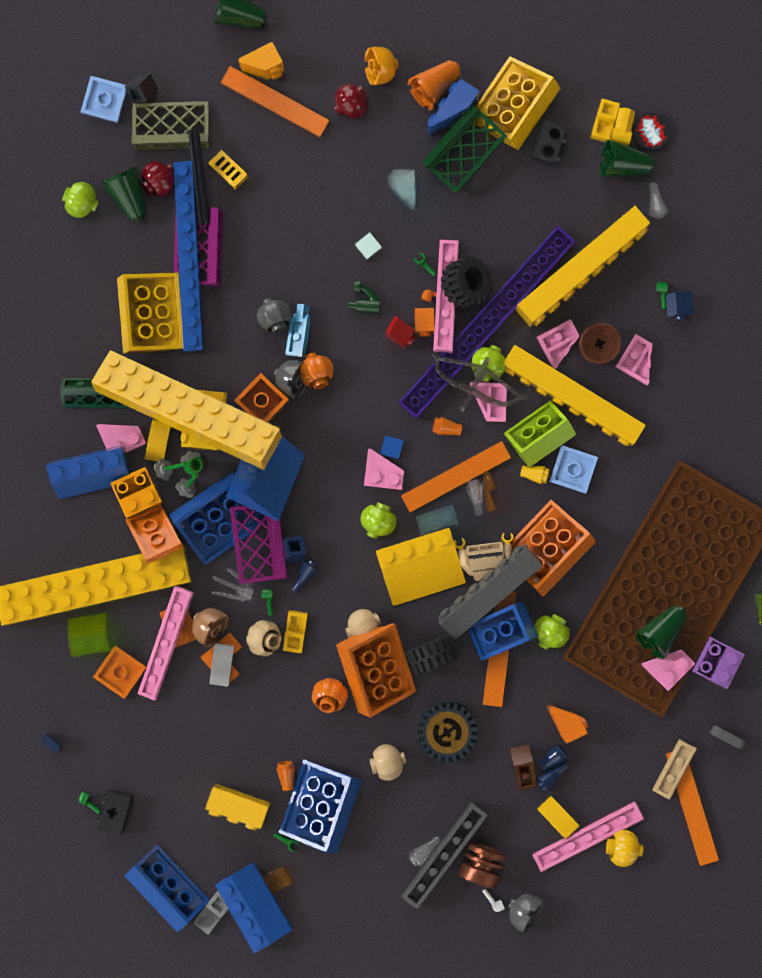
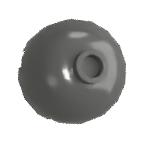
M288 360L281 364L274 372L276 388L286 397L295 399V397L299 398L306 388L301 379V373H299V367L304 363L302 361Z
M523 894L518 899L514 897L508 906L511 909L509 912L511 924L525 934L533 926L536 916L537 918L539 917L545 902L533 894Z

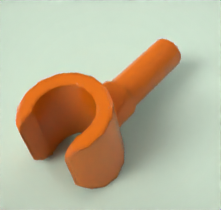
M427 289L422 293L421 299L431 302L432 297H437V292Z

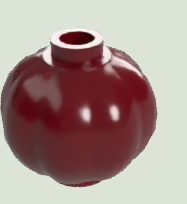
M352 83L344 84L335 93L336 105L334 108L340 116L344 114L348 118H358L367 110L368 104L365 100L369 97L360 85L355 87Z
M156 161L147 164L141 173V180L143 181L141 186L144 191L149 195L153 194L157 197L168 195L173 190L175 184L173 167L170 164L165 165Z

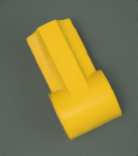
M619 108L615 128L613 127L610 139L629 146L635 111L629 108Z

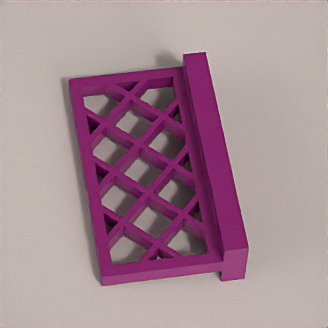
M217 207L208 209L209 224L202 226L197 220V224L201 227L198 231V236L203 231L208 234V240L203 245L198 241V244L201 246L199 253L204 249L208 254L207 259L203 263L199 261L200 271L204 269L207 272V281H200V285L221 286L223 211ZM175 215L174 273L179 275L177 220Z
M247 506L230 507L239 584L287 578L280 519L276 521L268 516H264L260 521L252 515L255 510L252 509L249 512L246 509L251 508ZM243 510L248 514L243 523L236 519L235 511ZM250 517L259 523L253 532L244 526ZM261 525L267 529V536L264 540L255 534ZM241 528L250 533L245 542L238 538V532ZM252 536L261 542L255 551L247 545ZM263 544L270 550V554L266 559L257 553ZM244 547L253 553L247 562L241 558L240 554ZM255 555L264 561L258 570L249 564ZM266 563L272 567L273 576L266 577L260 573ZM248 566L255 571V574L251 579L244 580L243 571Z

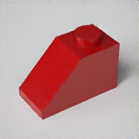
M396 316L385 332L386 338L403 348H406L407 345L411 346L416 338L413 335L415 330Z

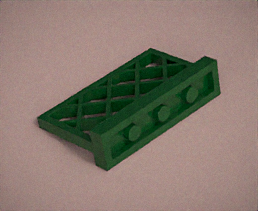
M472 104L422 163L457 194L507 138V135ZM482 117L485 120L486 129L475 130V122ZM497 131L501 137L496 142H489V132ZM486 132V143H476V133ZM467 133H472L473 144H463L462 137ZM476 146H486V154L476 157ZM463 147H473V157L463 158ZM453 148H460V158L450 159V151ZM473 160V169L471 171H464L463 161ZM460 161L461 172H451L450 162ZM441 162H447V173H439L435 168ZM451 175H461V182L457 187L451 184Z

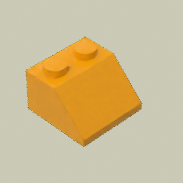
M273 42L238 59L242 72L266 80L271 78L273 80L277 79L284 72L283 61Z

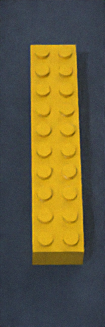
M111 350L91 382L96 392L263 470L282 438L280 428Z
M182 544V549L147 564L142 554H137L0 586L1 626L191 583L192 578L185 547Z

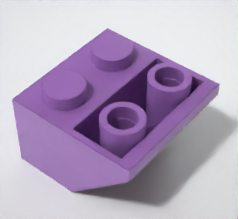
M709 637L692 671L716 685L728 689L745 654Z

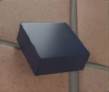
M49 733L41 739L55 753L63 747Z

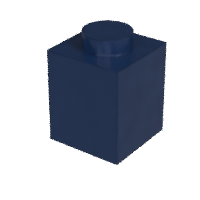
M692 291L672 292L665 295L667 318L675 317L676 321L686 320V316L694 314Z
M303 536L284 538L282 543L285 564L302 562L306 555Z

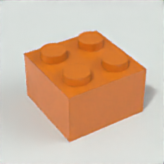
M262 373L234 400L247 414L267 423H270L290 402Z

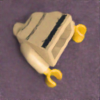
M503 533L501 536L502 542L466 546V541L463 538L462 546H457V542L454 540L455 547L459 549L457 553L461 567L468 575L473 576L475 581H481L483 576L488 571H493L502 559H507L512 555V545H510V542L513 540V534L510 533V540H505Z

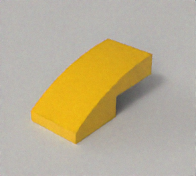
M601 99L590 138L602 142L610 140L620 103Z
M156 419L152 420L145 454L146 460L158 462L159 459H163L165 461L171 426Z
M288 611L283 651L302 653L307 612Z
M552 796L537 809L565 840L579 827L575 820Z

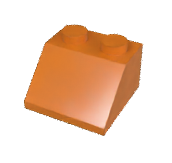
M552 705L546 706L566 744L587 734L586 729L589 727L584 717H579L575 713Z

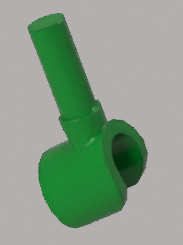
M419 253L423 260L419 262L414 257L416 265L423 266L434 277L436 272L426 262L425 255Z
M657 282L656 292L661 293L662 309H667L665 295L668 286L666 283Z
M264 588L261 599L267 600L268 616H272L273 591Z
M82 791L79 796V802L90 807L97 814L102 812L89 801L91 795Z
M276 832L273 837L284 842L291 852H295V849L290 847L291 843L294 842L299 845L295 839L289 840Z

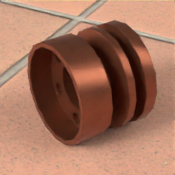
M598 323L588 327L581 334L579 340L580 353L584 359L593 364H605L613 360L621 348L619 333L611 325L605 323ZM596 339L604 342V345L601 346L602 349L594 346L597 343Z
M469 843L467 848L475 853L466 852L465 856L471 859L472 862H462L458 875L471 882L489 888H497L500 875L493 870L494 868L503 869L504 865L496 861L506 862L507 856L490 846Z

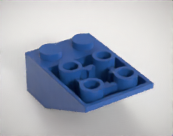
M461 78L457 83L454 82L449 89L450 93L447 99L443 98L438 105V112L436 114L433 113L427 121L428 135L431 136L457 122L472 104L476 105L479 99V90Z

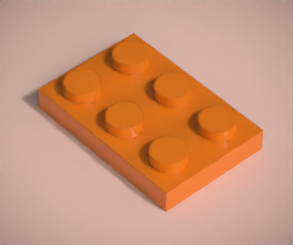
M161 504L126 519V523L147 564L183 548Z

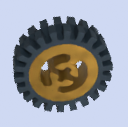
M452 702L435 704L422 714L418 722V742L423 751L432 759L444 763L456 762L463 759L474 748L475 741L477 740L476 722L470 712L458 704ZM445 718L454 719L461 728V735L458 740H455V729L450 732V737L445 735L441 738L444 741H450V746L438 744L433 737L435 725H439V736L444 733L443 729L445 727L447 729L453 727L449 723H443Z

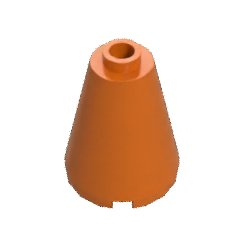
M448 60L411 77L408 80V86L411 84L413 88L410 90L411 94L422 107L428 106V110L434 109L448 92L451 85L459 78L460 66L455 61Z

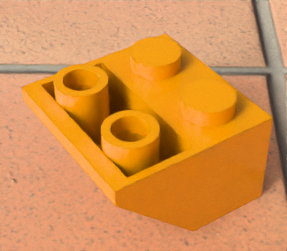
M146 467L110 483L126 518L164 503Z

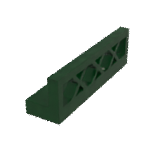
M62 378L60 393L63 408H130L115 400L112 402L106 401L104 399L105 395L95 391L91 383L93 378ZM66 395H73L77 399L75 401H66ZM87 395H92L96 398V400L88 401L85 399V397Z

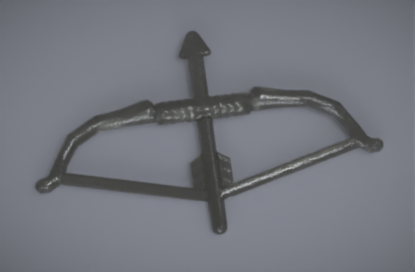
M432 352V356L435 359V370L441 379L449 383L453 388H458L468 393L464 403L460 404L461 413L469 409L468 403L472 396L484 400L485 403L500 407L512 406L521 399H527L526 395L517 393L487 368L490 361L489 357H486L483 364L479 365L440 357L436 352ZM439 360L475 367L474 376L476 379L472 387L446 376L440 369ZM488 373L517 398L510 402H501L487 396L485 393L477 390L476 387L479 381L484 380Z

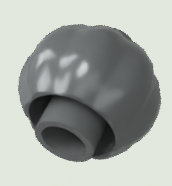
M273 297L265 299L263 305L257 311L259 326L267 332H273V334L285 331L287 325L291 322L292 312L289 305L282 300H274Z

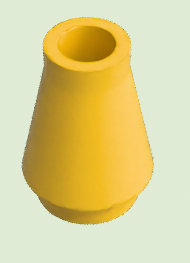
M522 466L520 477H525L541 485L542 483L547 484L550 469L545 468V466H531L530 468Z

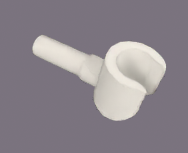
M486 888L482 891L490 901L494 911L500 912L505 909L502 901L498 900L495 902Z

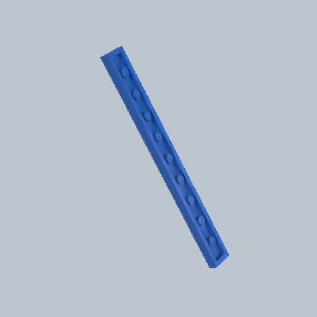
M192 161L173 162L183 351H204L196 194Z

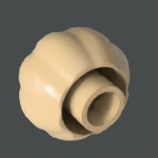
M359 609L350 615L348 628L345 631L349 638L354 635L369 633L382 627L377 613L372 614L368 609Z
M260 620L249 628L246 642L252 653L265 657L278 650L282 636L275 623Z
M389 744L377 747L373 752L374 758L369 759L373 774L378 773L380 779L387 781L399 777L402 773L403 764H406L404 752L400 753L395 746Z

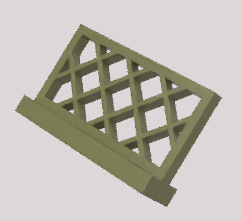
M208 101L132 103L133 150L190 149L188 131L194 129L199 123L205 128V133H200L201 149H210ZM197 107H204V113L198 118L193 111ZM160 108H164L168 113L160 119L155 112ZM177 108H183L187 111L181 118L173 113ZM137 109H146L149 113L141 119L137 116ZM170 115L177 120L172 127H169L164 122ZM189 115L196 119L190 127L183 122ZM151 116L158 120L152 128L145 123ZM142 124L149 130L145 135H137V129ZM162 124L168 130L163 135H158L155 130ZM179 124H182L187 129L183 134H177L174 131Z

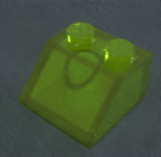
M107 613L68 619V640L71 657L112 650Z

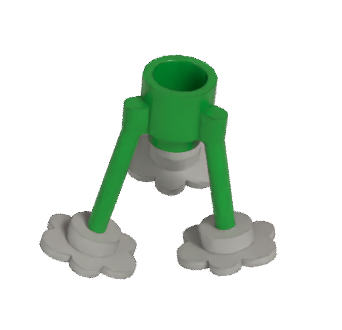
M188 451L186 455L181 457V463L171 465L170 461L159 459L158 463L154 465V470L157 472L156 476L167 481L169 475L172 474V469L183 467L186 473L192 475V477L188 480L182 478L175 488L179 491L180 496H186L190 499L197 492L194 480L199 477L198 472L202 470L203 463L199 452L193 453Z

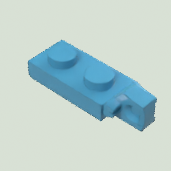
M297 304L296 314L293 315V318L291 317L285 352L287 356L303 358L306 356L311 316L309 315L310 306Z

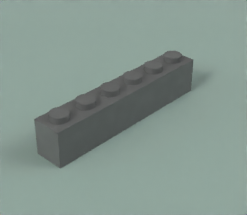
M526 544L516 547L511 556L507 559H502L493 571H488L478 584H473L464 596L461 595L454 601L450 608L442 610L438 617L439 624L456 640L542 567L540 558Z
M472 801L469 803L402 893L404 900L416 909L419 908L487 817L485 811Z

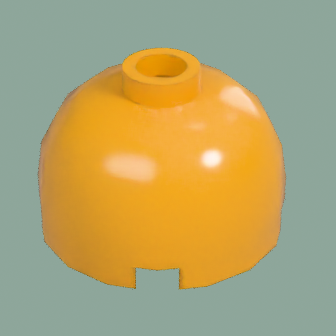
M379 46L367 49L365 61H368L369 68H365L369 83L371 85H381L391 81L398 69V60L394 57L393 53L389 49Z

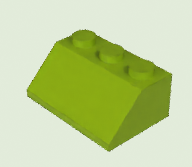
M550 400L504 432V435L530 468L574 437L576 433L569 420Z

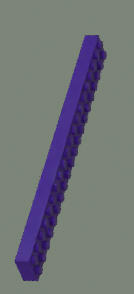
M557 226L453 341V352H443L398 404L417 419L473 357L475 352L484 345L516 309L517 304L530 294L576 241Z

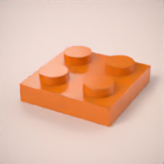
M115 645L93 678L125 699L147 667Z

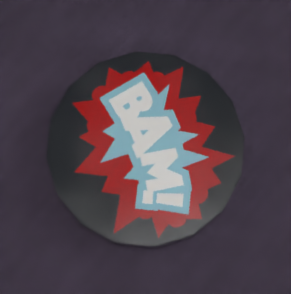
M658 113L641 115L633 127L635 143L647 151L661 149L671 136V127L668 120Z

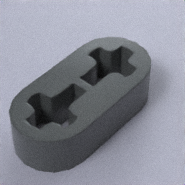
M713 725L709 733L740 750H743L746 741Z

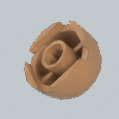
M207 608L197 612L192 619V633L195 639L205 647L212 646L219 640L216 637L220 631L222 634L225 632L229 617L216 608Z

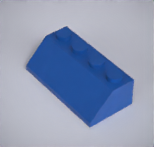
M124 445L52 461L46 465L50 483L58 499L112 487L111 482L131 474Z
M158 844L124 875L176 932L188 924L210 901Z
M254 862L223 878L215 885L254 953L293 930Z

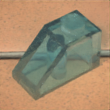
M392 169V175H388V187H392V192L411 211H415V169Z
M453 505L416 516L421 535L458 524Z

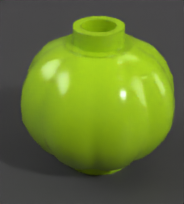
M77 182L71 188L67 187L62 201L65 202V210L71 216L77 218L85 217L91 211L95 212L99 201L96 200L94 188L85 182Z
M491 345L490 348H480L473 355L471 366L478 379L489 382V380H496L503 375L506 369L504 365L505 357L500 353L501 349L497 346Z
M377 502L376 506L369 505L362 511L361 524L368 531V536L377 539L378 536H387L394 531L397 519L395 514L390 512L392 507Z
M553 614L552 617L548 615L540 617L534 625L538 634V645L546 650L549 647L559 648L565 645L570 636V630L565 625L567 621L556 614Z

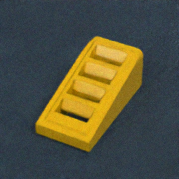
M222 150L208 163L234 190L248 178V174ZM223 157L225 160L217 167L215 164ZM228 162L230 165L222 171L221 168ZM233 167L235 170L227 176L226 173ZM239 173L240 175L232 181L231 178Z

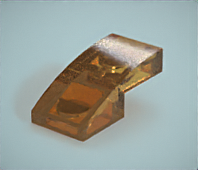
M489 471L485 472L483 476V496L488 513L496 510L489 493L496 489Z
M285 865L263 876L272 894L294 882Z

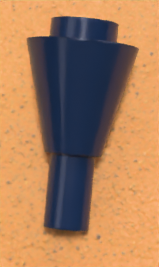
M308 559V561L303 560L298 580L292 587L293 591L298 593L303 584L320 570L317 567L318 563L312 559Z
M562 762L555 769L537 777L538 782L536 785L541 791L550 792L560 774L568 768V765Z

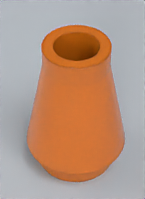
M444 417L435 418L433 424L434 433H437V435L460 436L462 424H457Z
M282 761L277 763L278 767L276 770L282 790H293L295 773L293 762Z

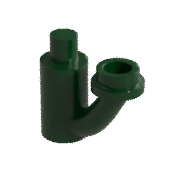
M360 280L354 281V292L360 294V291H362L369 297V300L357 299V302L349 301V309H356V312L379 314L380 300L371 289L361 284Z

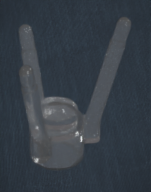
M227 568V571L239 580L238 574L232 569ZM216 576L212 577L213 580L237 590L236 594H238L233 595L212 591V595L236 599L244 602V600L250 601L255 587L251 586L252 583L237 586Z

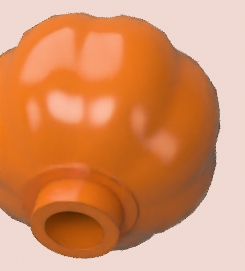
M316 353L307 354L305 356L306 359L303 361L304 363L299 367L303 384L308 387H314V389L328 386V382L332 379L334 373L332 361L328 357L316 355Z
M333 678L318 681L312 692L313 703L319 710L326 713H334L341 710L346 705L348 698L346 687L342 682Z

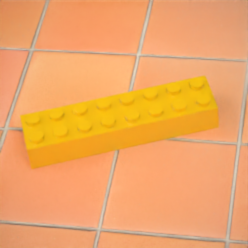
M634 206L517 304L515 309L529 327L533 324L535 326L539 325L546 317L545 314L547 312L552 314L559 308L560 301L564 300L566 302L570 299L577 287L580 290L588 283L591 275L596 277L602 271L604 264L610 265L617 259L620 251L623 253L627 251L634 243L633 240L635 238L637 241L640 240L648 231L647 227L650 222Z

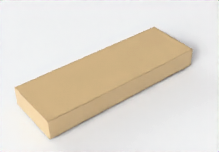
M679 739L652 791L670 800L697 748Z

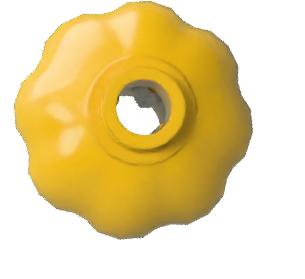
M620 830L614 833L611 839L607 840L606 854H609L610 860L615 865L628 867L637 860L638 856H642L643 845H640L637 836L633 832Z

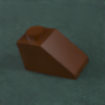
M529 745L510 748L518 790L537 787Z

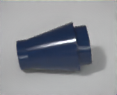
M558 744L552 746L538 763L546 772L548 769L564 762L568 755Z

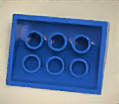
M282 437L264 470L246 461H240L226 497L279 521L305 454Z
M233 471L170 514L174 525L204 565L234 546L230 507L245 505L226 497L235 475ZM243 510L235 511L236 519L243 523L248 514ZM254 511L252 514L260 521L264 517L263 514ZM250 517L244 526L253 532L259 523ZM241 528L238 532L240 540L250 535L244 528Z
M304 759L279 833L324 852L337 854L362 780Z

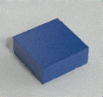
M385 435L380 454L399 459L404 440Z

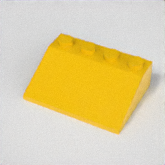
M509 57L476 107L507 135L503 143L519 150L561 88L554 77L513 57ZM480 117L475 124L482 129H486L485 120ZM497 131L489 132L497 139L501 137Z
M178 273L122 274L118 277L123 354L183 349Z
M450 528L376 551L393 606L466 583Z

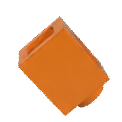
M415 308V334H419L420 337L431 336L430 333H434V308Z

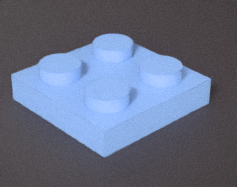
M90 76L81 114L118 123L127 93L126 85Z
M561 445L549 482L586 494L598 457Z

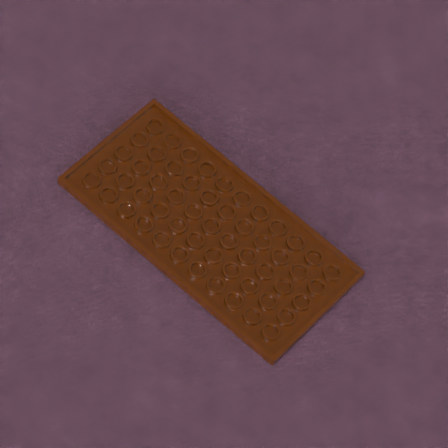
M678 460L562 659L656 715L663 717L691 668L667 691L641 665L643 662L655 659L656 657L651 654L652 650L649 648L645 650L635 638L636 632L670 607L680 606L685 610L687 620L669 654L682 650L695 663L762 549V508Z

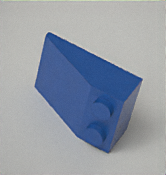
M524 601L479 619L468 629L481 661L538 637Z

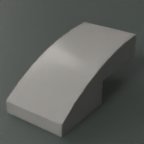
M215 643L209 684L229 686L234 653L233 645Z
M219 891L214 894L193 922L194 925L207 935H209L228 910Z

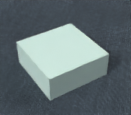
M368 233L355 244L366 260L382 249L371 233Z

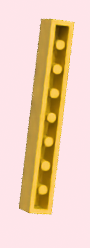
M516 345L513 346L504 361L506 366L504 372L510 376L517 375L521 378L520 381L527 386H535L537 388L536 391L541 395L546 396L548 394L553 398L552 401L559 406L564 404L569 407V412L576 416L582 415L586 418L585 421L594 427L595 425L602 428L601 431L611 437L613 434L618 437V442L624 446L634 445L646 426Z

